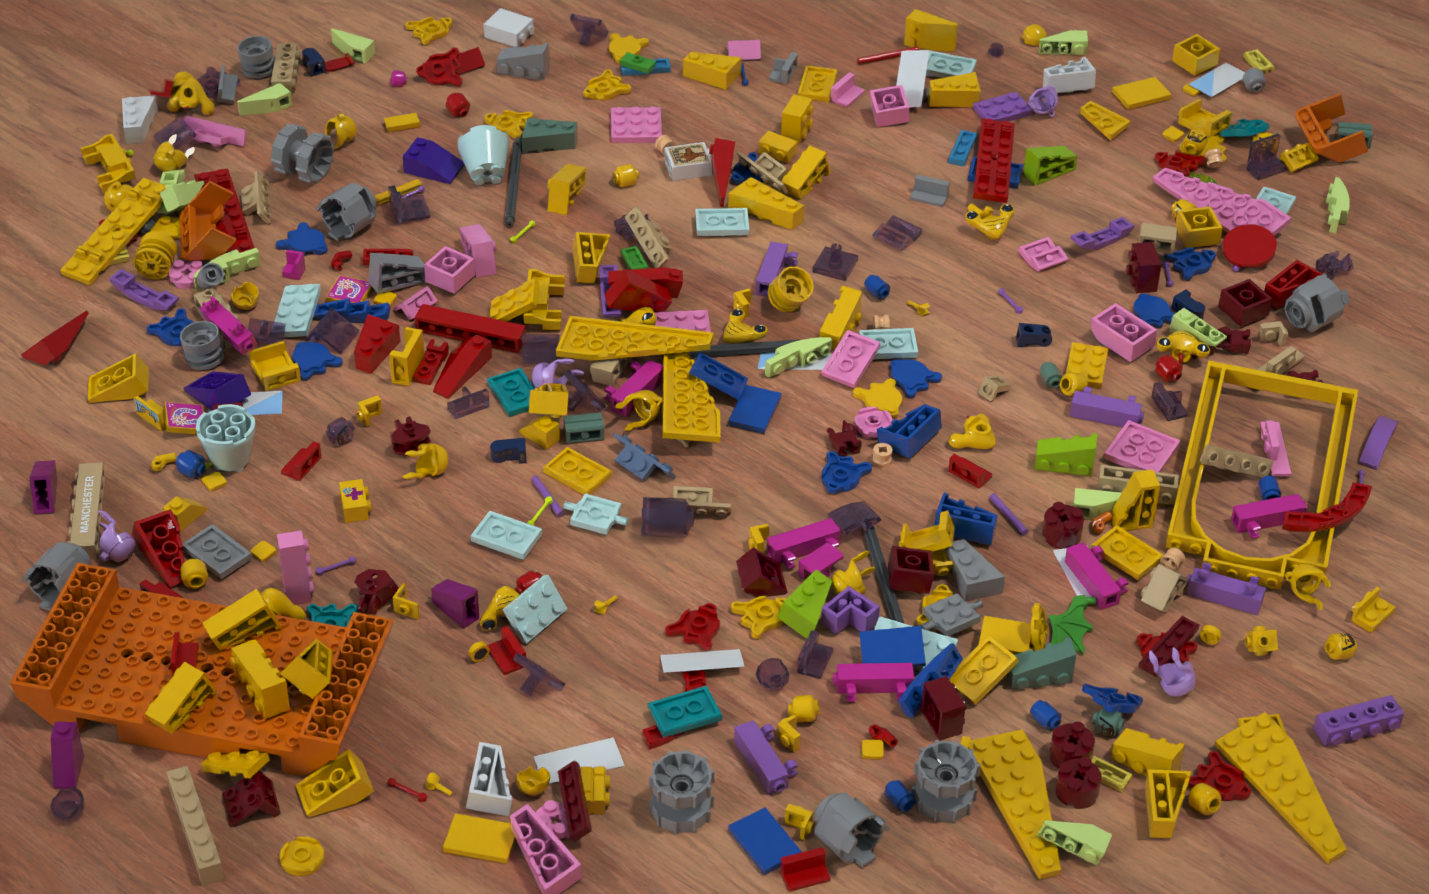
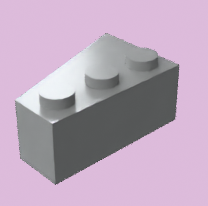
M549 42L539 46L534 44L524 48L519 46L502 49L497 58V73L545 80L549 72Z
M370 253L368 282L378 294L425 283L424 263L418 256Z
M965 539L953 541V546L945 548L948 561H953L954 564L950 573L965 601L1003 593L1005 576Z

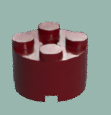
M1055 502L1053 506L1046 510L1044 515L1042 536L1046 538V542L1052 547L1065 549L1070 545H1077L1082 537L1083 511L1062 502Z
M1078 721L1055 728L1052 734L1049 755L1052 764L1059 769L1061 763L1071 759L1088 757L1092 760L1095 738L1092 732L1083 723Z
M1088 757L1071 759L1061 763L1055 791L1060 802L1066 806L1067 803L1073 805L1076 809H1085L1094 805L1099 796L1102 780L1099 768Z

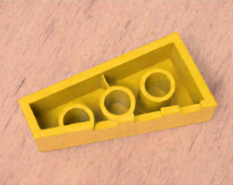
M752 177L729 192L728 208H747L748 215L749 213L756 215L757 219L763 221L772 220L773 224L791 230L804 221L803 204Z
M254 639L232 647L233 657H230L231 665L234 670L238 669L239 679L242 684L246 683L248 695L250 698L254 697V703L258 712L262 711L267 719L290 710L286 680L284 677L280 678L279 670L273 667L270 658H266V654L258 642Z

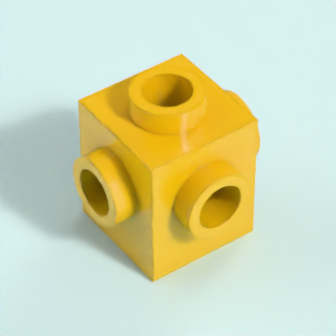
M1253 626V630L1247 631V635L1244 638L1246 648L1250 652H1255V656L1268 655L1267 651L1278 650L1277 630L1266 629V626Z

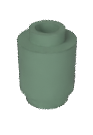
M1052 362L1042 364L1040 375L1045 385L1050 389L1059 387L1062 375L1058 367Z

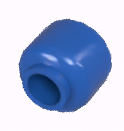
M187 450L182 452L176 459L178 472L189 478H197L206 470L204 457L193 451Z

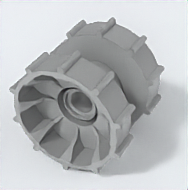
M287 123L281 131H278L274 144L271 145L270 161H272L275 167L274 170L284 174L286 172L294 174L297 170L300 176L299 179L309 183L311 181L319 183V180L325 175L327 176L331 163L334 161L335 146L331 141V136L314 132L308 136L306 128L297 124Z
M938 739L926 748H920L919 759L914 764V774L917 775L916 785L912 786V794L916 801L918 814H924L932 819L934 823L941 821L952 822L953 824L965 815H971L973 801H976L977 788H974L976 777H979L981 764H977L973 749L969 750L959 744L957 740L950 742L939 741Z
M687 749L686 751L673 753L667 751V755L661 757L657 762L653 761L652 776H649V789H653L652 800L649 801V813L653 814L657 827L661 826L677 835V833L691 831L696 833V829L702 827L706 822L710 823L711 808L714 807L711 783L715 782V771L710 769L709 764L706 762V757L702 758L697 754L689 752V749Z

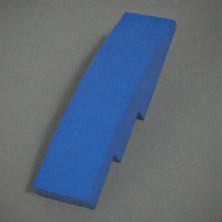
M347 298L317 304L313 318L330 322L360 323L365 322L367 314L388 320L391 307L389 303L371 306L369 300L351 303L350 299Z
M950 643L932 659L898 700L907 717H914L920 708L925 682L945 676L949 680L951 679L963 659L954 643Z

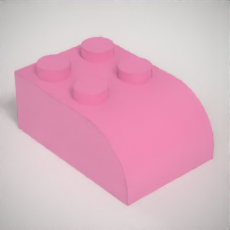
M1116 303L1091 319V328L1097 340L1129 362H1132L1155 346L1157 329Z

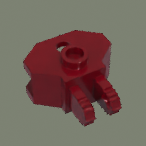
M410 416L406 417V423L401 424L399 419L394 420L396 430L391 435L392 449L395 454L408 456L405 453L411 450L418 451L420 444L431 443L429 438L431 432L428 425L416 423Z
M368 569L357 575L354 582L360 589L359 594L361 596L357 606L358 612L366 613L368 609L369 613L376 614L380 605H385L386 601L392 599L399 587L386 570Z

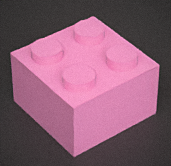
M902 85L870 90V105L877 127L910 122L909 105Z
M445 246L424 264L425 282L455 294L475 276V258Z

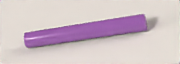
M537 475L533 476L531 481L544 499L549 496L552 497L553 503L550 504V507L558 517H562L564 515L562 508Z
M995 493L991 494L989 499L1013 526L1025 536L1028 533V529Z

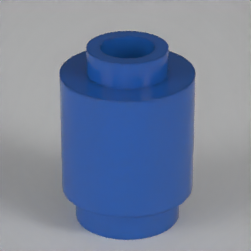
M870 275L866 278L864 282L866 290L877 299L881 300L889 295L890 286L879 276Z
M1264 476L1259 480L1258 486L1263 500L1281 497L1276 477Z
M1038 700L1031 707L1030 713L1032 717L1045 729L1052 730L1061 724V713L1046 701Z
M900 780L890 781L886 785L884 795L897 810L907 812L912 809L916 802L914 795Z

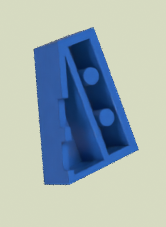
M924 404L906 413L905 418L899 421L897 419L891 421V425L883 429L882 426L877 428L878 443L889 444L893 449L892 452L911 458L942 428L941 410Z
M944 492L936 511L934 525L939 524L940 513L948 511L955 527V538L991 545L995 536L998 515L978 506H975V508L967 506L964 500H953L949 498V494Z

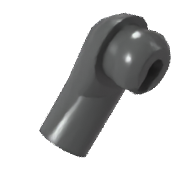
M152 216L139 230L143 235L150 232L155 225Z

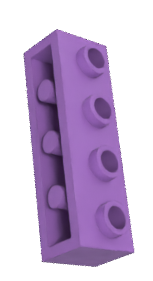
M1390 695L1317 714L1313 729L1325 747L1339 745L1346 741L1358 740L1361 737L1376 735L1380 732L1395 730L1401 727L1404 712L1393 696Z

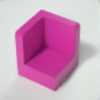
M287 250V264L282 271V276L300 280L306 269L304 252Z

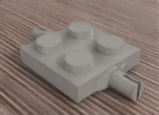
M954 594L924 607L923 614L929 621L920 626L924 630L934 628L941 631L945 636H950L980 623L981 616L975 610L982 608L983 603L980 599L967 603L961 596Z

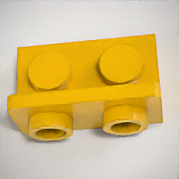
M1309 142L1303 145L1300 143L1290 151L1289 149L1283 151L1277 163L1285 162L1291 173L1317 162L1319 157L1313 151Z
M1376 587L1372 592L1368 591L1361 602H1356L1352 608L1353 616L1351 621L1370 633H1373L1395 612L1396 608L1379 597L1381 590L1379 587Z

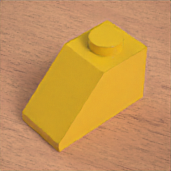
M547 415L536 418L519 429L520 434L546 450L560 440L559 423Z
M178 496L162 507L163 512L171 509L180 525V532L207 511V507L195 500Z

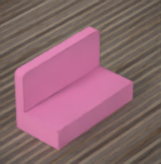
M760 40L727 42L729 56L742 57V60L761 59Z
M849 72L831 87L830 101L847 108L864 94V89L854 85L855 74Z
M426 286L393 309L394 311L402 309L407 318L411 320L415 317L422 304L433 305L438 300L430 288Z

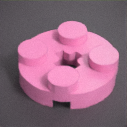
M176 260L169 272L170 282L175 283V286L181 289L195 287L193 275L203 267L202 262L199 260Z
M865 407L859 410L858 415L855 416L854 426H857L858 433L862 434L864 439L878 438L877 428L882 426L884 429L891 425L892 416L886 410H883V412L879 411L878 407Z
M553 800L546 801L544 806L536 811V814L558 839L565 837L566 840L569 839L564 803ZM559 820L561 823L552 824V821Z

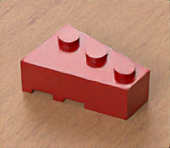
M1295 260L1266 283L1264 292L1272 298L1271 306L1278 309L1285 306L1286 300L1293 294L1292 292L1323 273Z
M627 269L622 272L604 294L608 308L636 311L643 307H650L654 313L665 312L672 304L667 288Z
M367 314L354 350L356 369L370 374L376 370L390 352L401 342L398 324Z

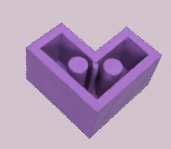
M848 586L822 607L821 625L836 635L849 624L859 631H870L877 624L880 606Z

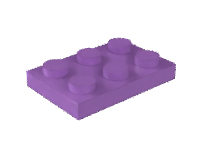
M1017 92L973 103V110L983 119L1012 121L1030 116L1033 112L1031 107Z

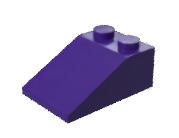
M419 137L415 139L403 155L404 173L447 184L453 182L465 165L462 160L434 141Z
M216 371L208 373L183 388L186 393L211 410L212 406L218 403H242L246 400L245 398L251 395L244 374Z

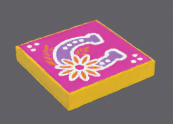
M340 275L327 294L326 302L347 298L350 299L351 303L362 302L366 300L373 287L368 281Z
M165 402L166 431L197 434L196 423L198 418L204 413L203 405Z

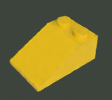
M915 9L906 18L904 45L918 47L919 50L955 52L958 24Z
M135 353L91 375L88 380L89 403L134 399L135 396L144 395L149 387V367Z
M350 749L340 754L336 760L330 761L295 785L308 817L357 804L374 792L363 762Z

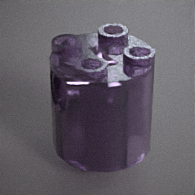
M643 497L641 536L685 538V535L694 526V511L687 503V499Z

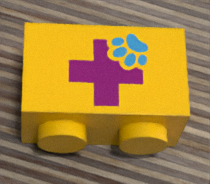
M362 479L339 482L345 523L369 520L368 512L372 511L371 501L366 500V498H369L368 486L364 487Z

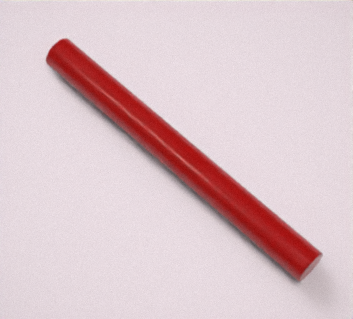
M912 47L857 58V63L864 64L900 57L901 51H916L919 48Z

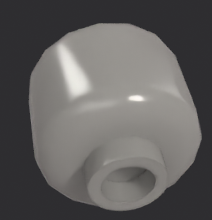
M1250 68L1243 75V82L1249 92H1259L1266 86L1265 76L1260 69Z

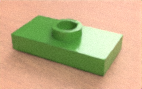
M627 52L620 59V65L649 74L656 66V61Z
M637 246L620 250V255L628 270L649 268Z

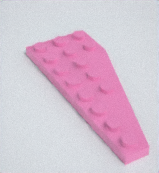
M1163 168L1153 176L1154 183L1177 199H1186L1195 204L1197 208L1211 206L1222 226V230L1226 233L1238 226L1252 224L1268 229L1275 236L1291 223V217L1264 199L1259 198L1256 200L1250 198L1248 194L1244 193V195L1235 193L1233 189L1211 182L1207 184L1201 182L1199 178L1194 177L1192 179L1184 176L1183 173L1168 168Z

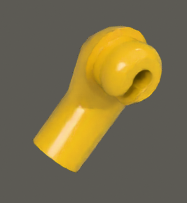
M970 204L967 208L968 211L978 212L981 218L991 216L994 211L990 206H985L984 210L974 204Z
M175 452L157 455L151 462V468L154 471H160L167 463L176 462Z

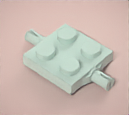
M584 494L582 500L576 504L565 501L563 509L574 511L570 519V525L605 535L608 534L615 523L627 526L629 518L618 515L621 511V503L589 494Z

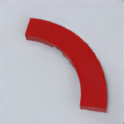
M1352 482L1348 494L1340 504L1324 509L1320 513L1285 511L1282 530L1314 532L1340 526L1354 518L1364 508L1369 499L1372 486Z
M704 670L682 671L685 692L706 686ZM657 725L642 729V734L649 750L669 743L684 733L681 732L663 738Z

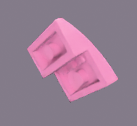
M1049 237L1023 245L1018 250L1024 260L1038 272L1068 261V257L1060 246L1056 247Z

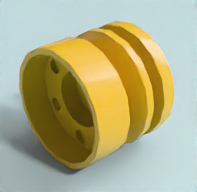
M153 231L146 233L142 237L133 259L134 268L143 277L159 280L165 278L170 272L178 251L177 244L169 235L162 232Z
M796 266L788 267L769 285L767 292L769 301L779 311L793 312L812 295L814 288L813 280L804 269Z

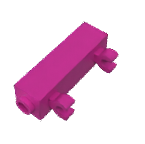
M213 296L210 297L211 300L207 303H202L203 306L199 309L204 319L217 325L219 333L242 355H245L258 345L253 334Z
M648 360L642 366L639 362L634 361L630 365L631 368H634L630 372L632 376L617 391L612 386H608L604 390V392L608 393L604 399L611 402V411L624 417L635 410L633 400L622 409H617L615 406L617 403L623 402L628 395L637 391L649 390L653 392L663 382V365Z
M1299 494L1233 506L1231 522L1238 533L1248 532L1251 539L1259 538L1257 531L1283 525L1285 511L1306 513L1307 505Z
M832 518L768 537L766 552L771 559L779 564L784 562L786 568L791 569L795 567L793 561L796 558L812 553L827 542L835 548L838 547L841 529Z
M1084 542L1072 545L1066 549L1065 563L1090 596L1096 597V603L1100 609L1104 610L1119 604L1120 595L1128 591L1125 586L1129 585V582L1125 578H1120L1114 582L1099 562L1103 560L1100 555L1104 553L1103 549L1100 546H1095L1090 550Z
M912 663L837 664V672H833V685H837L838 694H847V702H856V693H897L898 701L914 680Z

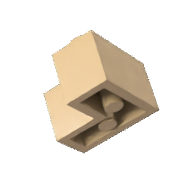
M1142 223L1139 243L1153 242L1157 252L1173 254L1177 227Z
M1158 564L1150 574L1151 580L1149 584L1142 590L1141 601L1167 613L1175 596L1182 595L1189 577Z

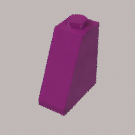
M55 460L36 461L29 477L34 514L54 513L57 489Z
M449 579L444 580L431 589L432 603L463 629L480 619L477 589Z
M55 722L50 738L54 789L76 790L84 759L77 722Z

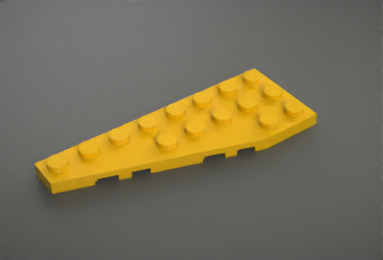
M570 316L556 348V356L595 361L710 350L714 339V332Z
M689 352L663 354L662 438L720 443V410L716 408L713 397L708 393L705 381L689 373L694 359H691Z
M1266 712L1215 740L1214 746L1234 767L1243 773V776L1327 864L1345 855L1346 847L1294 741Z
M1021 729L970 740L968 749L974 750L977 764H981L980 776L1039 880L1059 875L1061 867L1057 845L1037 835L1044 821H1052L1042 761L1024 730Z

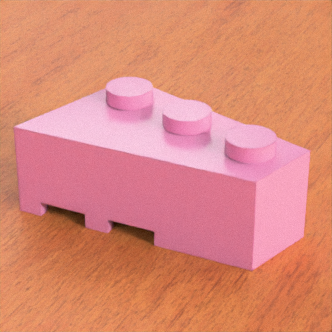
M480 224L459 228L461 244L466 255L475 258V277L479 278L497 274L494 257L496 244L491 239V236L487 234L486 229H483Z

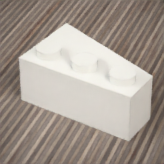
M1082 57L1081 61L1075 63L1073 60L1069 61L1068 65L1065 66L1059 64L1044 69L1043 87L1051 85L1056 89L1057 94L1060 92L1071 93L1076 90L1087 91L1095 88L1096 70L1086 57Z
M156 95L123 98V127L126 145L144 143L149 132V126L153 124L154 116L158 113Z
M479 742L466 808L509 817L512 796L509 792L508 778H506L501 746Z

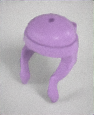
M1051 85L1037 89L1029 97L1028 104L1031 109L1040 115L1048 114L1051 117L1054 116V109L1058 104L1056 89Z
M568 358L557 359L550 365L548 363L536 365L532 372V382L535 388L538 387L539 389L540 385L545 383L566 385L570 375H583L584 372L574 369L565 372L561 378L555 379L554 372L558 364L574 363V360Z
M99 510L98 512L102 517L110 522L109 525L102 522L99 523L105 530L99 543L102 553L100 558L104 562L108 559L122 562L133 553L136 545L135 540L127 532L117 534L115 532L116 521L107 512Z
M1175 648L1172 649V659L1175 663H1168L1159 666L1154 653L1149 651V659L1153 664L1154 672L1161 677L1160 683L1169 696H1183L1194 689L1196 676L1193 666L1189 661L1182 664L1179 659V653Z

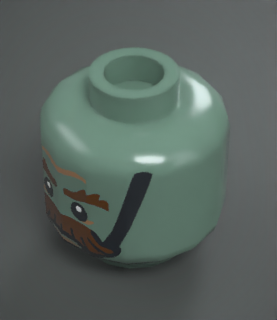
M1104 707L1100 712L1095 711L1092 723L1095 724V731L1111 738L1121 734L1125 722L1121 712H1107L1104 710Z

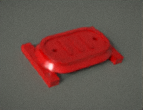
M346 53L345 57L325 62V68L327 72L347 68L350 64L354 65L355 62Z

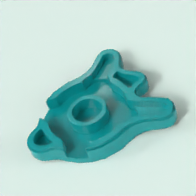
M1239 119L1237 124L1229 125L1227 129L1220 131L1221 137L1250 136L1267 131L1270 126L1269 123L1263 120Z
M333 603L324 607L310 604L306 608L311 621L347 627L353 612L358 613V607L355 604H349L341 610H338L337 606Z

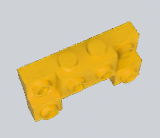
M113 134L104 135L96 143L81 147V154L87 165L101 162L107 172L97 176L98 185L103 194L116 181L122 183L136 179L130 158H127L125 149H121Z
M529 269L527 281L535 278L539 282L537 307L524 313V324H542L543 330H561L562 310H548L549 295H564L565 275H553L538 269Z

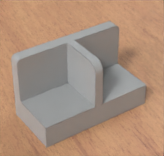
M791 52L787 60L775 58L769 80L787 84L797 68L798 53Z

